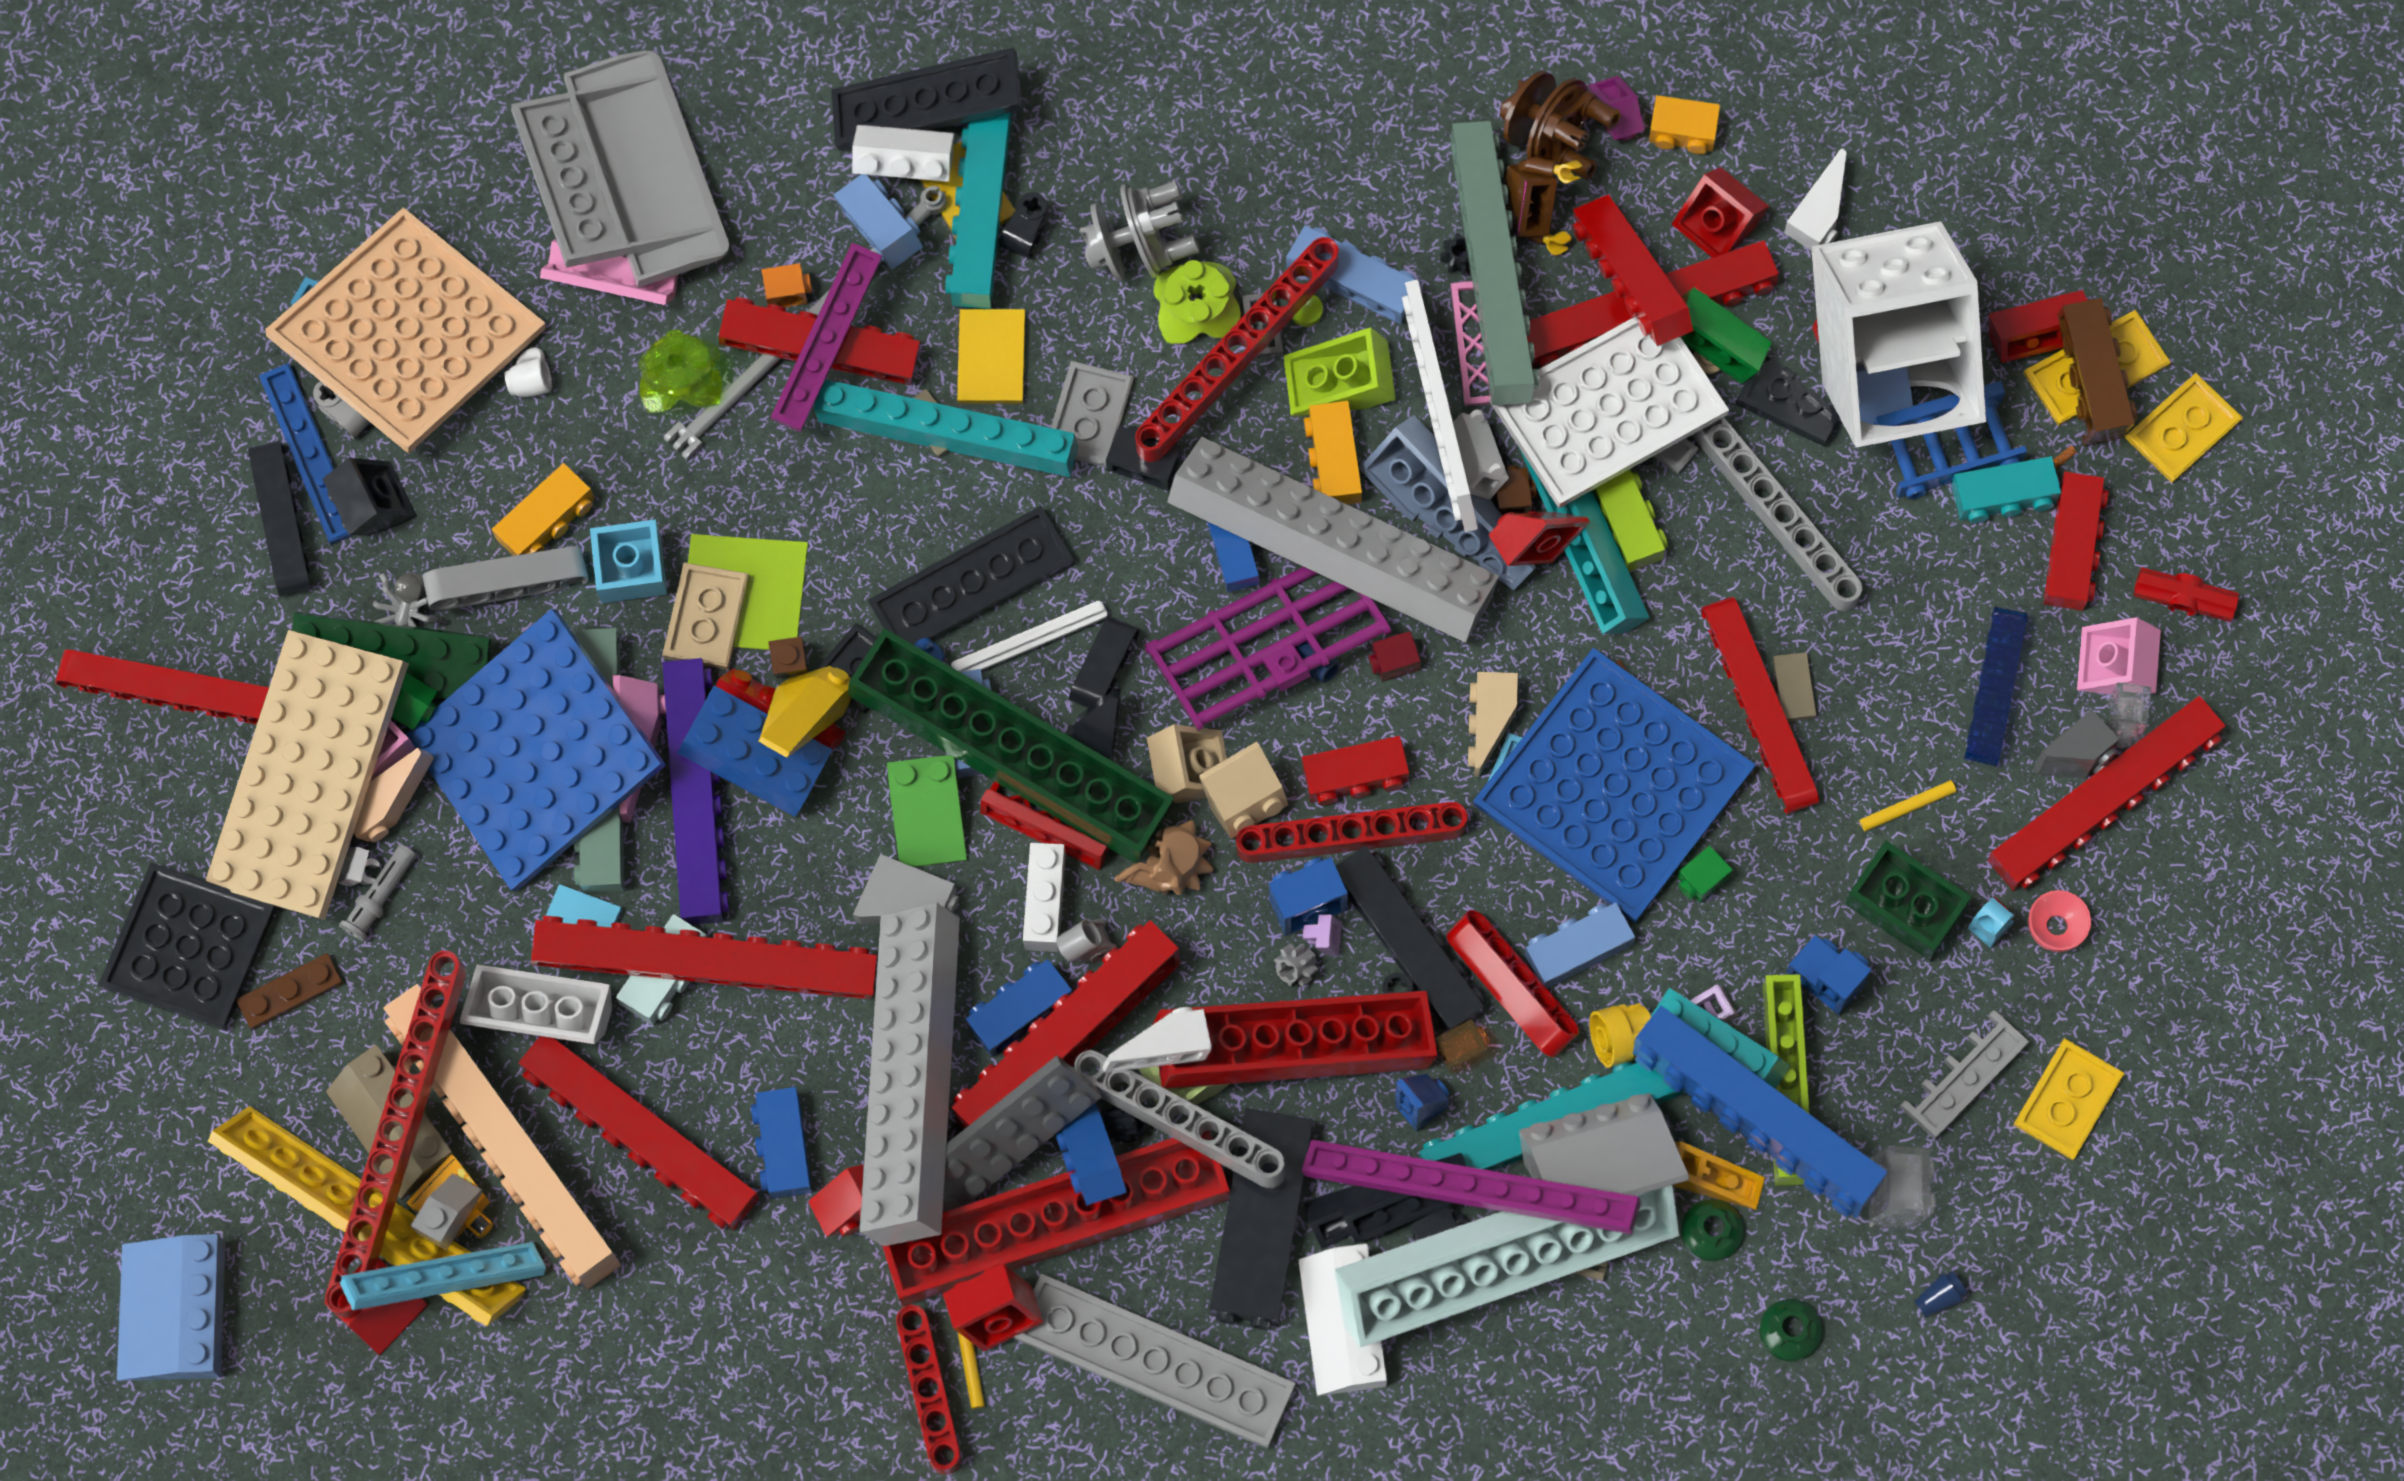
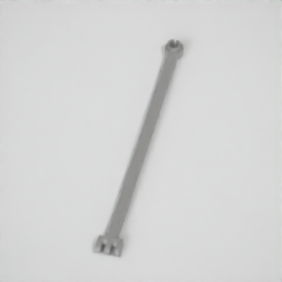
M936 186L925 188L920 195V203L904 219L911 217L915 224L919 226L930 215L940 214L947 205L944 191L941 192L940 188ZM931 194H938L939 196L936 201L931 202L927 200ZM830 289L807 312L818 315ZM762 354L687 427L679 421L666 433L664 440L671 443L679 435L680 438L674 443L673 448L679 452L688 443L689 446L684 450L682 456L689 460L703 446L698 438L781 358Z

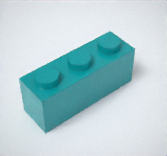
M2052 456L1954 474L1951 483L1960 521L1969 519L1970 523L1986 521L1990 515L2002 514V517H2013L2020 514L2022 509L2033 507L2037 512L2046 511L2054 507V504L2058 502L2061 495Z

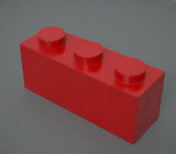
M2083 290L1988 314L1989 337L2001 363L2063 348L2057 314L2064 305L2087 301L2088 299Z
M1400 736L1302 756V769L1310 803L1318 802L1321 806L1333 804L1338 801V797L1350 794L1351 798L1354 799L1366 797L1371 794L1370 790L1384 788V791H1395L1401 789L1404 786L1403 783L1409 782V771Z

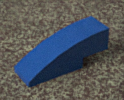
M1207 521L1227 593L1259 585V575L1249 541Z

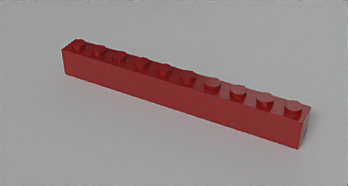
M543 916L542 920H535L531 966L847 998L871 999L873 996L877 955L869 954V949L850 947L849 952L835 951L836 946L830 944H815V948L801 947V942L793 940H782L781 945L767 944L768 939L762 937H747V941L734 940L733 935L714 933L713 938L700 937V932L694 930H679V935L666 933L665 928L646 926L645 931L631 930L632 925L626 923H611L610 928L597 926V921L578 919L577 924L563 923V918L557 916Z

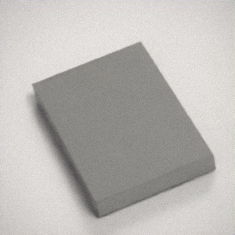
M1074 361L1070 362L1051 428L1075 433L1079 446L1075 460L1106 468V458L1118 427L1121 425L1134 376Z

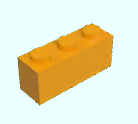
M1342 401L1309 406V417L1304 418V429L1306 437H1312L1314 448H1308L1310 468L1317 467L1318 478L1312 479L1313 489L1347 505L1362 503V490L1349 402Z
M563 463L491 530L496 540L513 556L544 551V545L552 538L558 539L565 534L569 527L568 523L574 517H582L591 509L592 501L595 498L591 489Z

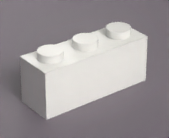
M857 125L853 142L852 173L949 182L953 163L954 133Z
M1030 843L1023 931L1025 950L1059 952L1057 938L1060 936L1066 862L1064 844Z

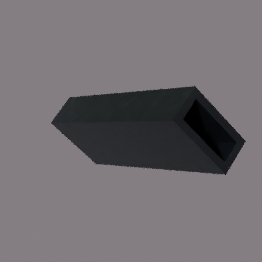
M1245 1108L1242 1131L1277 1149L1282 1154L1286 1176L1279 1186L1266 1188L1234 1171L1210 1303V1315H1215L1216 1321L1220 1323L1236 1324L1238 1319L1250 1321V1327L1270 1330L1271 1325H1279L1304 1182V1174L1301 1170L1311 1142L1313 1119ZM1239 1146L1237 1157L1244 1156L1248 1149ZM1272 1162L1266 1163L1260 1170L1265 1173H1273L1278 1169V1166Z

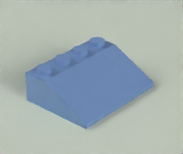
M218 1234L182 1235L122 1244L117 1381L221 1378L225 1241Z

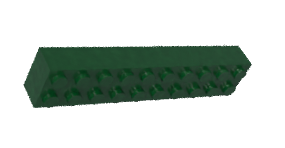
M885 628L849 681L848 695L1097 842L1107 846L1133 863L1139 862L1171 810L1174 797Z

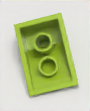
M1371 327L1284 355L1290 412L1293 417L1309 415V406L1348 401L1349 409L1352 411L1368 409L1396 400L1388 340Z

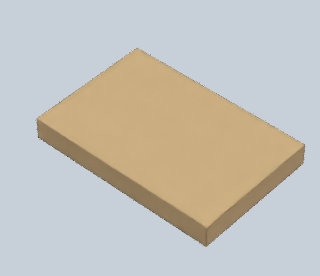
M684 563L662 654L663 658L674 661L702 658L705 666L728 670L750 578L749 574Z

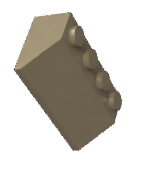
M374 1045L348 1063L326 1091L368 1153H370L395 1073L394 1068L377 1045ZM407 1093L401 1098V1108L412 1104L414 1097L411 1093ZM425 1112L423 1113L398 1194L400 1199H403L423 1185L451 1154L455 1157ZM397 1126L392 1129L390 1141H396L402 1137L403 1126ZM387 1159L381 1163L379 1169L383 1174L391 1171L393 1159Z

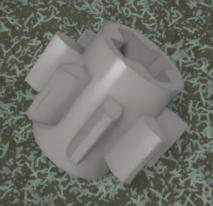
M1290 943L1280 950L1281 955L1275 958L1274 962L1277 963L1276 971L1281 980L1288 983V986L1293 985L1297 981L1301 986H1304L1312 980L1311 975L1317 972L1318 968L1315 966V954L1310 949L1305 947L1304 944L1294 948Z

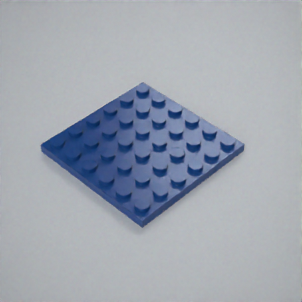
M555 609L549 610L435 708L427 722L421 720L414 730L411 729L405 734L416 749L420 748L432 754L434 759L428 768L429 772L510 890L516 892L666 766L565 620Z
M1592 648L1473 800V805L1606 903L1611 905L1616 902L1622 914L1636 923L1749 777L1756 764L1598 650Z

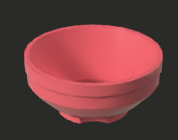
M2056 890L2041 895L2033 903L2028 916V926L2033 939L2044 949L2053 952H2067L2079 946L2088 936L2091 927V917L2082 899L2068 891ZM2055 916L2063 918L2067 924L2066 932L2061 935L2050 933L2047 928L2048 919Z

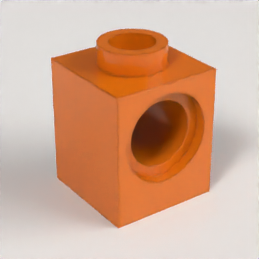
M800 263L762 269L768 305L773 304L786 308L791 307V304L792 306L808 304L806 294L812 293L809 274H803Z

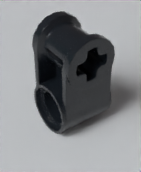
M1031 192L1021 197L1010 221H1008L1002 232L999 242L1000 247L1025 258H1032L1033 254L1030 253L1034 245L1039 244L1041 235L1049 220L1047 202L1041 194ZM1028 210L1034 211L1032 215L1028 214Z

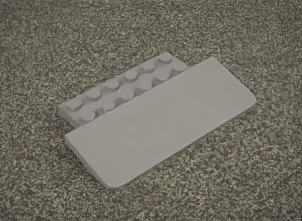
M646 50L618 55L565 73L564 81L568 93L512 104L511 112L566 268L626 255L637 287L640 288L716 262L727 254L729 242L659 55Z

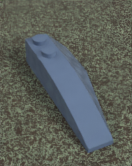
M1414 415L1396 426L1360 466L1359 469L1405 517L1412 522L1416 517L1420 518L1430 526L1428 529L1430 534L1436 538H1440L1441 535L1455 545V551L1464 557L1469 555L1479 562L1480 567L1499 575L1498 580L1511 589L1515 590L1536 568L1535 565L1507 566L1489 537V533L1498 525L1497 521L1502 517V514L1491 500L1470 494L1478 529L1465 532L1462 520L1455 521L1436 438Z

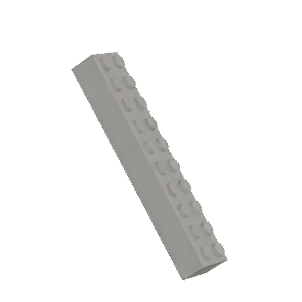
M1204 437L1200 438L1176 472L1167 501L1169 504L1465 643L1486 610L1499 575L1485 568L1477 566L1453 553L1447 552Z
M937 902L883 915L880 920L860 1233L882 1246L941 1235L960 918Z

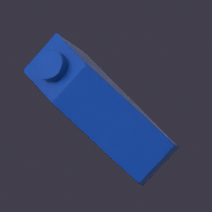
M1428 1074L1406 1077L1396 1082L1395 1106L1417 1132L1448 1107L1449 1099L1447 1096L1450 1094L1438 1078L1433 1081Z

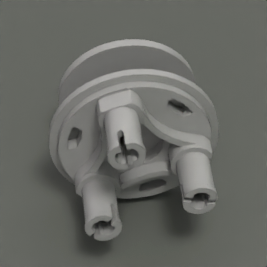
M1176 180L1150 190L1147 187L1136 190L1127 183L1121 185V198L1129 226L1112 231L1099 203H1094L1090 207L1093 224L1080 229V233L1087 244L1085 256L1090 267L1097 270L1108 266L1118 282L1125 279L1124 266L1118 249L1122 245L1135 241L1142 261L1153 278L1158 277L1160 270L1173 264V261L1200 253L1199 244L1194 233L1167 243L1165 240H1162L1159 231L1161 228L1184 221L1182 214L1179 213L1181 210L1178 203L1174 202L1183 199ZM1174 202L1173 204H1170L1168 206L1156 209L1157 207Z

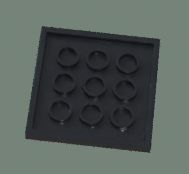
M150 862L98 986L103 990L226 1031L237 1004L236 1000L242 993L277 907L232 893L228 888Z

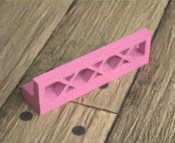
M556 239L551 243L549 263L541 268L540 278L663 305H666L674 298L678 275L638 288L626 255L566 268Z
M1472 281L1451 283L1464 406L1490 404V396L1470 397L1469 386L1477 377L1489 386L1488 378L1481 373L1486 368L1485 362L1478 370L1466 362V355L1473 347L1484 354L1483 346L1478 343L1481 339V333L1473 340L1463 332L1462 328L1470 317L1479 323L1478 315L1474 313L1477 310L1476 303L1469 309L1459 302L1458 291L1474 290ZM1460 309L1466 313L1462 320ZM1464 339L1468 343H1470V345L1466 349L1464 345ZM1467 369L1473 373L1472 377L1469 380Z

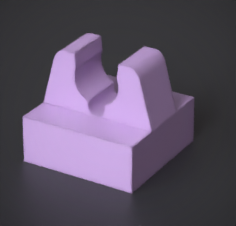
M1319 915L1318 924L1304 925L1303 940H1308V944H1316V948L1324 955L1339 956L1342 923L1333 915Z

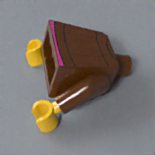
M1531 157L1521 160L1519 164H1512L1507 167L1504 179L1508 190V204H1505V210L1511 211L1512 226L1518 237L1527 238L1540 245L1545 243L1552 255H1559L1569 249L1562 245L1571 240L1567 232L1561 231L1554 236L1549 235L1557 186L1555 176L1558 175L1563 183H1570L1581 179V177L1574 176L1571 172V169L1582 167L1580 162L1571 161L1558 165V162L1554 160Z

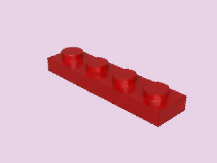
M735 668L721 676L716 684V687L768 714L775 688L764 686L752 679L751 675L747 672L736 670ZM833 723L813 739L833 750L840 745L846 732Z

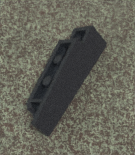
M1462 1153L1436 1160L1437 1162L1467 1167ZM1355 1185L1314 1198L1305 1204L1309 1224L1321 1249H1324L1349 1234L1352 1235L1355 1244L1450 1206L1453 1202Z

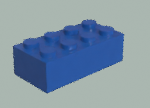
M714 685L677 753L796 817L832 749L812 739L786 758L759 742L768 714Z

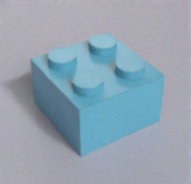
M656 519L590 528L596 591L602 603L667 595L661 532Z

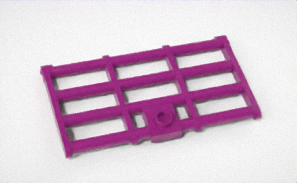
M1303 566L1278 580L1276 578L1270 580V584L1215 612L1211 610L1207 612V616L1158 641L1154 639L1144 644L1146 653L1150 655L1192 724L1197 731L1204 729L1203 725L1256 698L1262 699L1266 697V693L1276 688H1279L1282 692L1311 677L1309 671L1320 665L1324 667L1330 664V660L1383 633L1384 635L1391 633L1390 626L1373 600L1359 592L1357 594L1361 599L1307 626L1300 616L1302 612L1349 588L1334 581L1292 603L1285 590L1318 574ZM1276 595L1284 605L1283 608L1230 635L1222 625L1228 619ZM1367 610L1376 621L1324 649L1320 647L1315 639L1316 636ZM1291 618L1293 619L1299 631L1246 658H1243L1236 647ZM1213 627L1221 637L1220 640L1169 666L1165 664L1160 654ZM1307 641L1314 654L1302 660L1295 647ZM1229 650L1236 663L1181 690L1175 677ZM1264 664L1271 676L1258 682L1251 670ZM1244 674L1251 685L1250 687L1196 714L1189 701Z

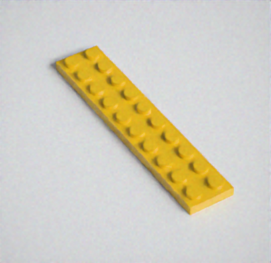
M251 1106L212 1131L208 1142L219 1148L222 1153L231 1156L246 1166L248 1170L273 1184L278 1190L287 1193L302 1203L305 1208L314 1211L329 1221L335 1228L346 1231L360 1186V1178ZM381 1192L374 1193L369 1199V1206L374 1208L380 1205L383 1200V1194ZM396 1203L380 1256L385 1258L391 1265L399 1266L472 1252L455 1241L452 1242L448 1250H445L418 1235L411 1227L416 1215ZM372 1225L364 1226L360 1230V1241H365L371 1237ZM509 1281L439 1295L445 1301L454 1304L468 1313L474 1320L488 1326L516 1304L526 1288L516 1281Z

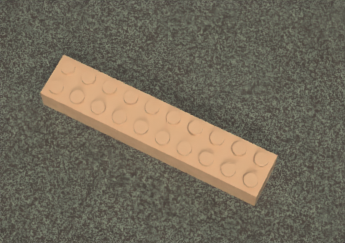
M418 984L384 1007V1010L389 1015V1018L384 1022L401 1045L404 1044L421 990ZM429 1027L422 1031L420 1035L421 1042L429 1041L433 1037L434 1028ZM449 1029L432 1088L440 1098L447 1095L442 1102L459 1125L463 1122L467 1123L461 1128L478 1151L483 1148L486 1149L481 1156L497 1178L502 1175L505 1176L500 1182L516 1204L525 1203L520 1210L536 1232L542 1228L545 1232L539 1236L557 1259L560 1256L565 1258L559 1264L573 1283L577 1286L582 1282L587 1290L620 1267L621 1264ZM415 1061L414 1063L416 1064V1066L419 1068L420 1071H422L424 1068V1061Z

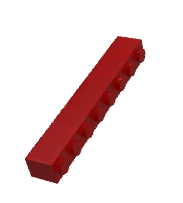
M1765 240L1666 273L1665 275L1681 297L1695 287L1717 304L1724 303L1725 306L1729 307L1741 302L1744 296L1753 293L1756 296H1762L1771 292L1774 289L1773 286L1777 284L1779 273ZM1611 292L1529 320L1530 335L1526 336L1527 342H1533L1534 362H1531L1532 369L1540 366L1542 368L1634 318L1629 315L1624 298H1618L1615 292Z
M2199 695L1993 850L1987 861L2012 891H2015L2020 886L2024 890L2028 889L2039 880L2040 876L2038 873L2046 866L2050 870L2056 868L2066 859L2064 855L2066 851L2073 846L2076 850H2079L2093 838L2090 835L2091 832L2098 827L2103 831L2109 828L2118 820L2119 817L2116 814L2125 807L2128 811H2131L2145 799L2142 795L2151 787L2154 791L2159 790L2171 779L2168 774L2176 768L2182 772L2196 761L2194 755L2201 749L2209 752L2222 741L2220 735L2226 727L2225 724Z
M539 1036L518 1062L525 1071L521 1076L536 1088L542 1084L551 1092L548 1097L562 1108L567 1104L577 1111L574 1117L588 1128H591L594 1124L604 1131L601 1137L614 1148H617L620 1144L630 1151L627 1157L642 1169L647 1164L655 1170L656 1173L653 1177L668 1189L672 1185L676 1186L683 1192L680 1196L683 1201L694 1209H697L700 1205L710 1212L707 1218L723 1230L727 1225L734 1231L759 1200L757 1193L556 1039Z

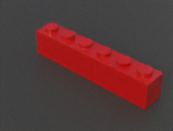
M1609 194L1573 209L1576 223L1572 224V228L1577 240L1585 242L1587 253L1592 261L1598 260L1601 274L1605 279H1611L1612 288L1616 296L1624 298L1629 315L1638 318V324L1645 337L1650 335L1656 346H1659L1692 332L1693 327L1688 306Z
M741 297L735 298V301L727 299L719 332V345L797 361L818 315L805 311L799 312V315L786 312V308L773 304L767 305V308L754 305L752 300ZM865 325L863 329L851 326L831 369L911 385L920 341L914 340V336L907 333L896 332L895 336L882 333V329L875 326Z

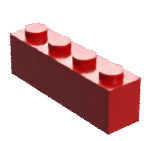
M2066 471L2060 481L2061 495L2057 502L2043 605L2083 611L2086 603L2093 601L2096 583L2090 582L2091 571H2097L2100 552L2094 551L2096 540H2101L2104 528V521L2099 520L2100 509L2105 510L2108 498V490L2103 489V477Z

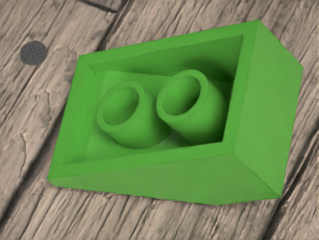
M944 755L888 762L887 770L899 862L912 867L967 861L954 757Z

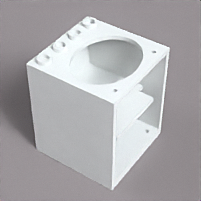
M1942 222L1811 246L1822 383L1855 447L1986 422L1978 284ZM1863 364L1868 374L1908 367L1910 387L1931 386L1947 389L1955 393L1960 398V401L1950 412L1922 423L1903 426H1881L1863 422L1860 420L1856 366Z

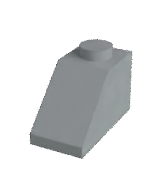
M452 1174L429 1195L411 1227L418 1235L448 1250L483 1190Z

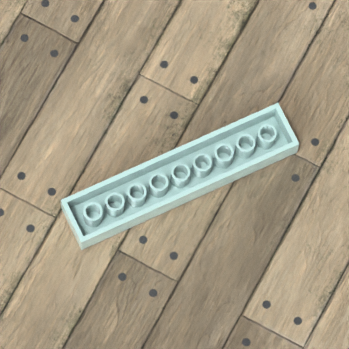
M1669 1185L1635 1195L1639 1197L1641 1205L1632 1234L1501 1211L1335 1269L1344 1326L1358 1346L1363 1347L1677 1237L1679 1232L1673 1187Z

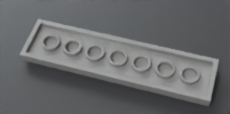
M1044 1274L1040 1275L1034 1288V1293L1044 1322L1014 1336L1013 1339L1268 1449L1295 1388L1294 1382Z

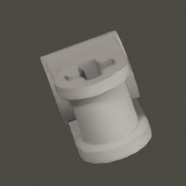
M321 381L316 384L313 396L319 409L340 429L344 427L352 435L351 438L355 440L370 422ZM330 395L332 397L336 396L334 400H331L329 398L325 400V396Z
M1085 919L1057 938L1058 949L1069 962L1091 961L1096 963L1101 961L1117 945L1112 944L1105 930V919Z

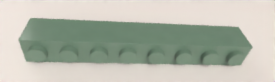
M617 629L576 630V638L613 689V675H621L620 636ZM618 806L574 843L575 853L580 852V864L574 866L575 884L580 885L584 894L625 892L624 825Z

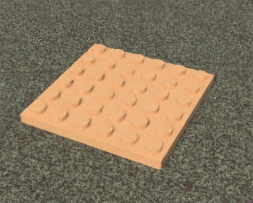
M403 207L267 327L265 332L271 341L409 454L545 330V322Z

